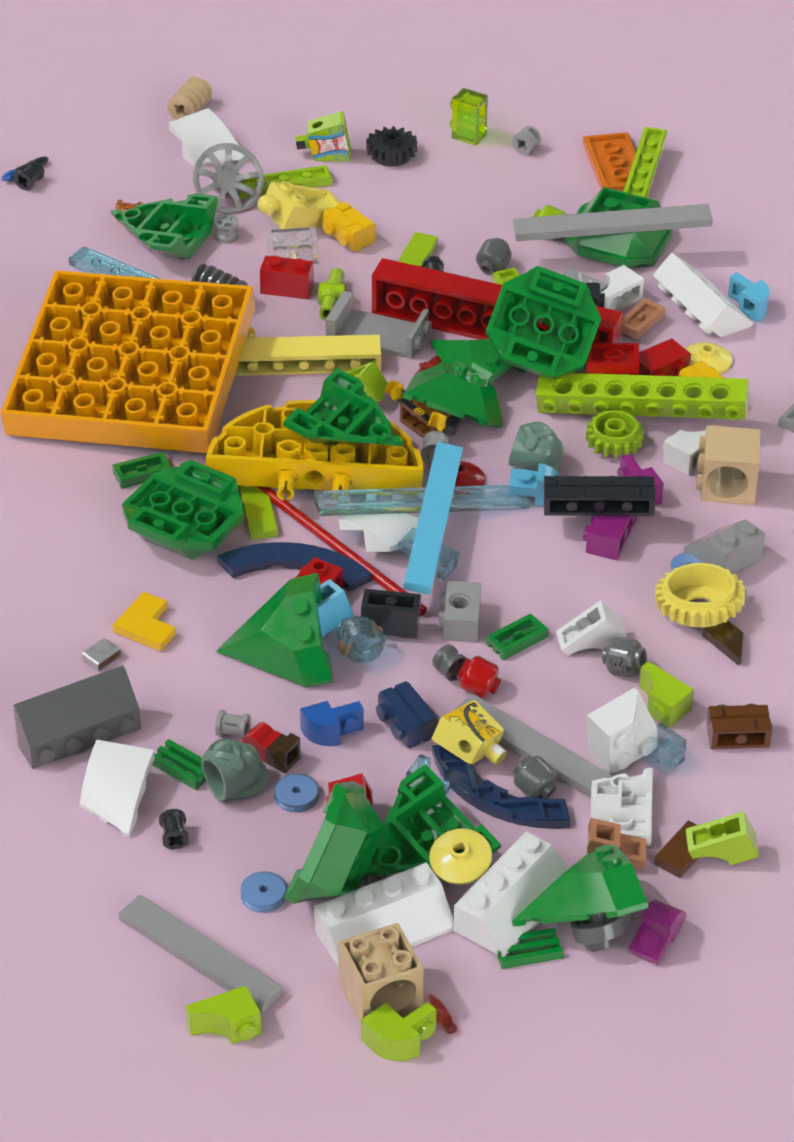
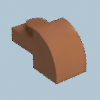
M595 818L590 819L588 824L587 854L595 852V849L602 845H617L630 860L633 868L643 870L646 863V839L620 833L621 824Z

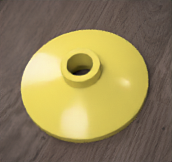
M699 342L685 348L691 353V367L694 363L702 360L708 366L714 367L719 374H722L732 365L731 353L721 345Z
M454 829L437 838L431 847L429 859L433 872L441 880L454 885H464L480 879L487 872L491 865L492 852L488 841L478 832L470 829ZM460 849L465 850L462 853H455V851Z

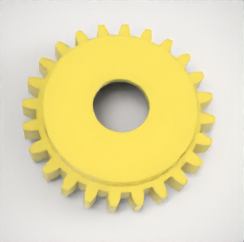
M692 563L674 568L672 572L665 573V578L659 579V584H656L655 604H657L658 610H662L663 616H669L670 621H675L680 625L689 627L716 626L727 622L730 617L735 618L736 612L742 611V606L745 605V586H743L742 580H738V575L731 574L729 569L708 563ZM695 599H705V600H708V601H710V602H690V601L695 600Z

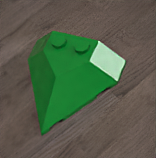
M195 193L187 195L188 198L186 200L173 202V199L170 198L134 206L135 209H129L125 212L120 209L111 210V214L150 249L167 257L184 260L189 259L210 236L218 197Z
M489 339L430 340V345L436 351L439 364H454L455 361L464 363L469 367L468 371L483 375L488 379L487 383L492 385V381L511 367L522 373L527 372L502 362Z
M455 361L454 364L441 363L414 374L402 396L404 399L410 401L414 399L424 403L427 407L460 418L468 416L483 426L501 428L503 425L495 387L487 383L488 379L478 373H471L468 371L469 367L459 361Z
M336 368L324 380L320 397L306 411L296 408L283 422V426L314 444L366 443L403 446L404 443L399 435H394L390 429L391 423L373 397L367 396L363 390L364 385L361 380L339 368Z
M318 573L293 578L286 582L216 652L277 677L295 682L297 685L305 688L334 682L330 654L323 647L317 602H322Z
M424 764L401 780L397 790L398 795L384 823L386 829L365 876L401 873L424 863H427L431 868L429 854L433 843L442 834L454 829H470L478 832L488 841L492 854L501 848V844L482 824L475 828L446 797L444 783ZM460 849L455 851V853H462L465 850Z
M608 844L597 847L595 852L585 855L565 871L512 920V924L514 927L525 926L530 921H541L542 924L589 920L591 916L602 912L606 913L607 918H614L648 908V903L630 860L617 845Z

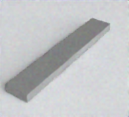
M471 694L455 708L457 709L475 700L503 727L504 733L499 744L523 758L528 755L530 757L541 756L557 771L558 779L590 798L593 780L613 777L606 771L474 694Z
M141 894L119 912L120 921L225 990L230 991L246 985L260 1013L266 1011L283 995V986Z

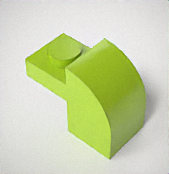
M429 1002L404 1018L385 1003L361 1019V1041L375 1054L391 1061H406L420 1055V1041L428 1039L436 1031V1009Z

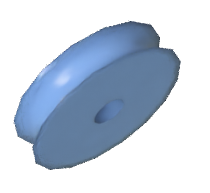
M304 774L286 775L275 784L274 799L276 804L283 810L297 813L307 811L318 802L319 787L317 782L310 776Z
M263 871L253 873L245 878L241 884V900L248 909L255 912L267 913L275 911L286 901L284 896L287 892V885L278 874Z

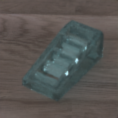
M414 527L398 542V547L409 556L411 555L412 544L416 534ZM443 543L435 572V577L441 581H444L457 567L460 553Z

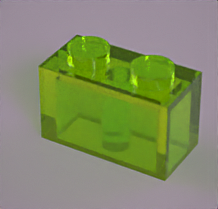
M462 88L457 95L452 97L450 102V108L452 109L450 128H452L451 138L476 146L487 135L488 95Z

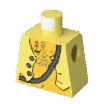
M475 700L442 716L431 738L434 742L468 764H474L486 757L495 765H499L507 755V751L498 745L504 733L503 727Z

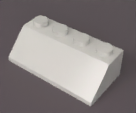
M673 252L653 274L660 282L657 286L668 295L672 293L673 297L671 299L681 308L685 306L687 308L685 313L694 321L700 320L701 323L698 326L709 335L714 332L718 336L724 337L749 328L754 324L699 270Z
M526 831L454 905L453 931L496 955L498 950L501 952V957L509 956L507 950L512 945L520 944L518 938L522 933L531 932L540 923L530 921L525 926L513 927L512 920L569 868L552 844Z
M427 863L314 906L315 932L337 966L338 941L399 923L411 947L449 933L454 928V919L442 884Z

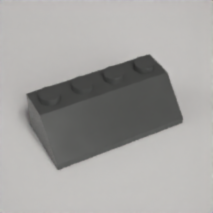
M123 665L13 705L18 747L32 769L94 747L96 740L110 741L141 729L139 705Z

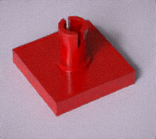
M593 342L587 357V373L639 375V343Z

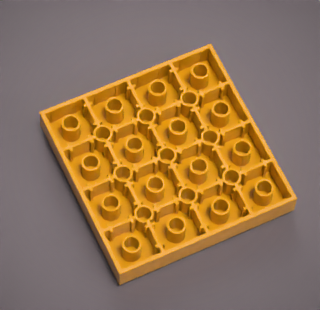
M55 270L0 412L5 435L207 453L211 441L216 437L255 312L253 286Z

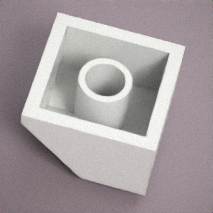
M636 688L629 690L587 715L589 755L611 775L619 770L626 769L631 763L651 754L657 748V727Z

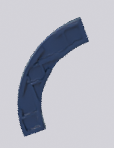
M291 542L261 543L240 547L217 555L218 564L232 578L248 572L266 569L272 565H284V568L301 569L316 557L343 568V587L347 591L354 590L372 581V574L359 563L338 552L315 545Z
M432 745L433 758L441 776L458 796L473 807L492 817L517 825L548 829L570 828L571 821L565 799H540L528 796L519 798L510 795L508 790L497 786L487 779L481 778L475 772L476 768L472 764H468L440 745Z

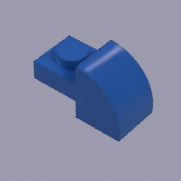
M328 701L300 708V729L303 735L315 744L338 746L340 745V736L364 729V708L360 701L331 708Z

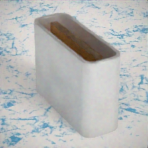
M103 638L82 653V660L97 671H101L119 659L122 655V650L106 638Z

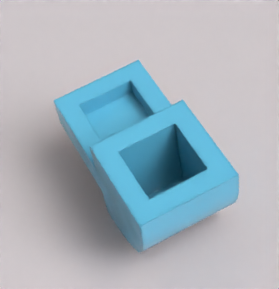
M738 272L732 274L729 280L728 296L740 303L739 309L748 318L756 323L761 321L767 314L769 300L768 285L763 280L753 283Z
M539 463L538 471L511 468L508 494L535 497L534 505L544 506V476H560V474L554 468Z

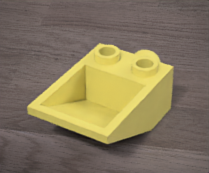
M271 181L266 195H263L258 200V209L263 214H268L282 231L302 234L321 228L324 210L332 206L335 207L340 202L329 190L293 185L287 181H282L281 183Z

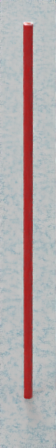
M256 486L270 497V501L334 551L354 560L372 574V580L385 590L408 593L286 499H279L273 489ZM421 603L420 616H423L427 611V607Z

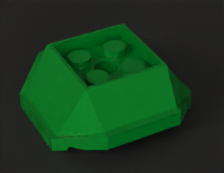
M602 187L589 202L580 207L577 214L658 208L661 206L658 201ZM672 229L564 238V243L567 246L569 245L577 255L617 266L625 265L626 267H636L643 264L645 266H655L672 236Z
M536 266L528 270V272L503 283L485 333L502 362L552 380L584 368L601 317L586 283ZM545 324L549 330L542 332L536 325Z
M193 460L180 463V467L167 468L152 474L122 503V513L129 530L136 532L142 539L191 560L206 550L213 551L244 520V510L236 478Z
M354 781L336 783L323 810V813L326 814L323 824L303 868L296 870L284 896L285 900L297 904L319 897L339 896L359 889L386 829L367 800L364 786Z

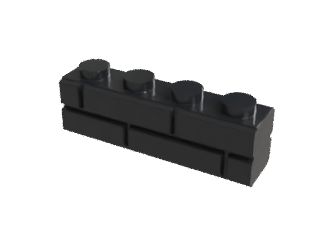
M544 476V516H654V476Z

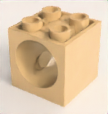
M706 425L705 436H700L699 452L704 453H699L697 472L702 473L697 474L696 490H701V501L755 505L760 463V429Z
M399 923L338 941L339 985L360 1025L362 1018L385 1003L401 1017L409 1015L423 1005L424 968Z

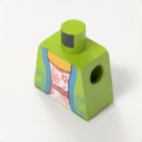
M344 111L310 120L308 122L307 134L295 137L297 150L310 148L314 161H351V143Z

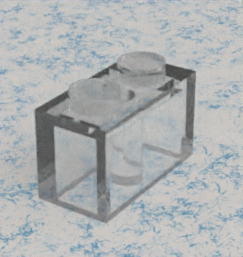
M315 227L267 230L268 256L300 258L314 261V264H319L318 240Z

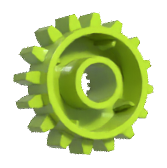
M610 410L592 417V422L587 423L585 440L588 441L589 448L595 447L594 453L604 452V457L613 454L614 458L618 459L619 454L626 455L629 454V451L637 453V448L642 447L644 429L641 428V422H637L631 414Z

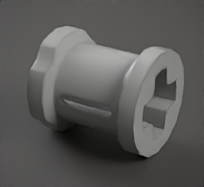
M220 710L215 725L216 736H222L223 734L239 736L242 740L250 731V714L245 713L243 716L227 714L225 710ZM228 724H238V726H228Z

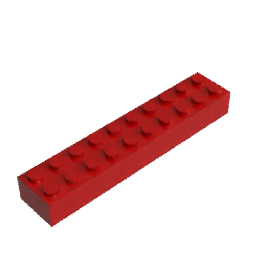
M382 258L372 273V313L416 323L422 311L427 309L429 310V320L432 322L431 329L485 340L489 339L485 332L503 285ZM596 306L601 321L593 342H620L623 312ZM545 324L536 325L542 332L549 330Z

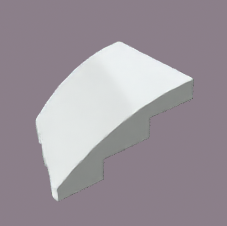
M209 108L169 122V131L182 141V157L193 167L201 154L209 147L221 143H234L238 145L224 123ZM225 149L213 152L221 166H223L225 162ZM232 150L231 161H240L244 157V154ZM206 157L201 167L214 165L212 164L210 159Z
M365 506L340 518L339 526L340 530H363L366 552H392L404 547L413 546L419 518L391 508Z
M96 740L84 777L80 807L88 813L96 815L103 823H111L120 829L124 837L130 838L138 819L137 809L146 790V777L155 759L154 750Z
M645 768L643 774L629 777L623 773L611 778L593 780L591 787V818L621 824L620 833L646 839V846H651L653 768Z

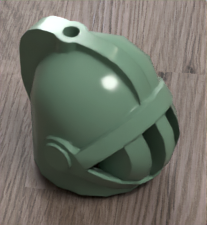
M537 421L521 425L517 432L508 463L509 466H513L516 469L538 471L539 463L559 472L564 455V446L553 429L547 424Z
M233 739L217 740L209 746L201 759L203 775L210 791L218 801L251 797L263 791L269 783L266 766L255 747L249 743H240Z

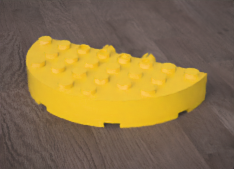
M316 400L286 401L285 406L272 408L271 405H265L248 411L233 419L222 428V433L211 441L206 455L207 467L236 478L237 485L278 488L277 496L281 500H284V493H287V501L291 500L294 497V489L332 491L331 498L337 504L339 496H341V504L348 501V492L376 493L379 495H422L423 461L421 454L412 445V439L391 421H389L391 423L390 429L395 436H400L404 442L403 446L366 443L314 444L283 426L284 420L296 408L306 411Z

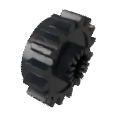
M392 126L391 129L383 127L382 131L375 129V134L369 133V138H366L367 155H372V160L384 166L403 165L411 157H415L417 137L412 135V131L404 132L405 128L403 127L399 130L395 126Z

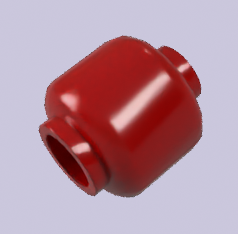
M474 656L472 659L467 658L457 676L462 690L474 694L481 699L485 698L489 692L494 695L502 679L497 677L499 667L481 656Z

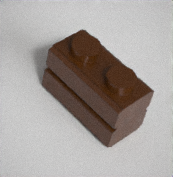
M750 703L736 706L720 704L708 707L706 724L710 749L770 747L772 724L768 705Z

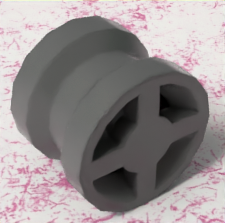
M449 644L441 647L436 652L432 665L438 671H443L446 679L455 681L467 658L462 654H458V650Z

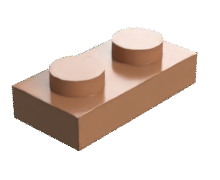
M644 298L622 317L621 333L637 340L665 316L666 307Z

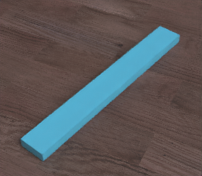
M441 442L436 444L403 589L427 595L431 594L463 447Z

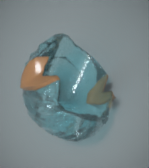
M367 617L343 618L339 623L336 634L340 653L356 663H369L378 659L383 652L387 638L384 635L383 629Z

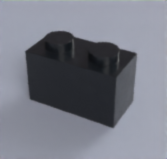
M365 589L361 604L360 633L377 635L374 631L373 620L377 626L383 629L379 635L417 638L420 624L421 594Z

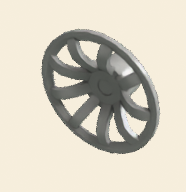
M221 143L209 147L198 158L194 166L193 183L198 194H206L215 190L219 194L216 211L232 214L245 211L258 200L263 189L264 176L259 161L248 149L234 143ZM225 149L224 166H221L213 152ZM232 150L244 154V157L234 168L231 167ZM206 157L214 165L215 173L200 168ZM250 159L256 171L239 174V170ZM199 175L211 178L213 180L212 184L201 189ZM258 178L256 191L241 184V181ZM236 191H243L252 196V198L242 205ZM225 195L232 197L235 204L234 208L221 207Z

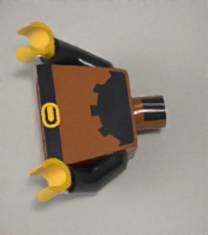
M390 380L385 392L390 394L393 400L400 402L401 423L422 438L431 431H440L448 436L456 434L461 422L460 417L427 407L424 403L414 399L410 401L402 398L405 392L404 386L395 380Z

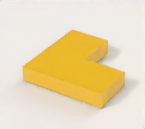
M144 591L112 625L114 633L158 651H162L176 635V627L157 620L168 608L167 600Z

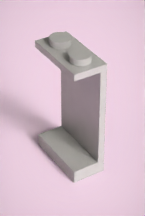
M343 291L326 318V336L380 335L381 352L412 359L416 350L421 349L425 335H429L432 322L429 320V310L427 309L422 311L416 323L353 309V293Z

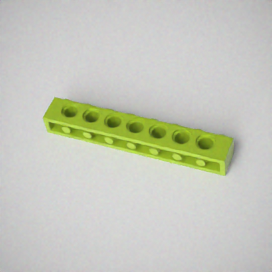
M569 373L552 380L539 375L535 394L538 413L598 415L605 411L618 410L629 413L632 416L747 420L750 397L749 380L745 378Z

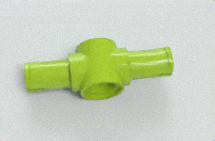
M333 268L330 271L329 279L319 284L318 304H321L319 316L324 321H326L327 316L342 292L346 291V285L343 284L344 271L340 268Z

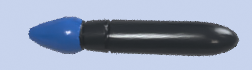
M42 156L34 160L44 166L49 161V158ZM26 164L7 171L2 176V181L14 180V174L19 170L25 169Z

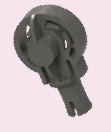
M602 912L591 916L589 920L571 921L574 939L576 942L584 944L589 952L610 948L614 945L613 939L625 932L627 924L632 920L633 916L630 913L620 917L607 918L606 913Z

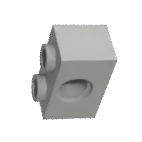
M447 581V591L441 592L440 609H445V611H439L438 628H444L443 640L478 641L481 583Z

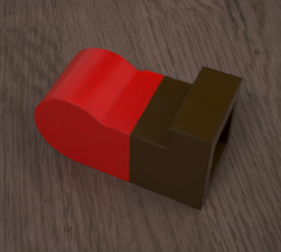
M259 722L242 738L243 743H249L255 747L264 763L284 774L301 758L300 737L293 733L286 736L278 731H274L267 723Z

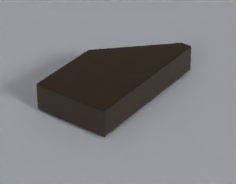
M729 620L725 623L703 629L702 636L734 663L737 665L741 664L743 632Z

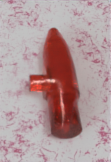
M436 355L428 362L420 363V369L416 373L440 364L442 362L441 358Z
M430 994V1004L436 1009V1021L443 1025L448 1034L455 1033L457 1026L453 1022L448 1009L438 997Z

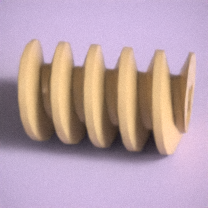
M190 77L173 97L169 99L167 103L169 114L174 119H179L198 112L212 97L213 92L210 84L200 77Z

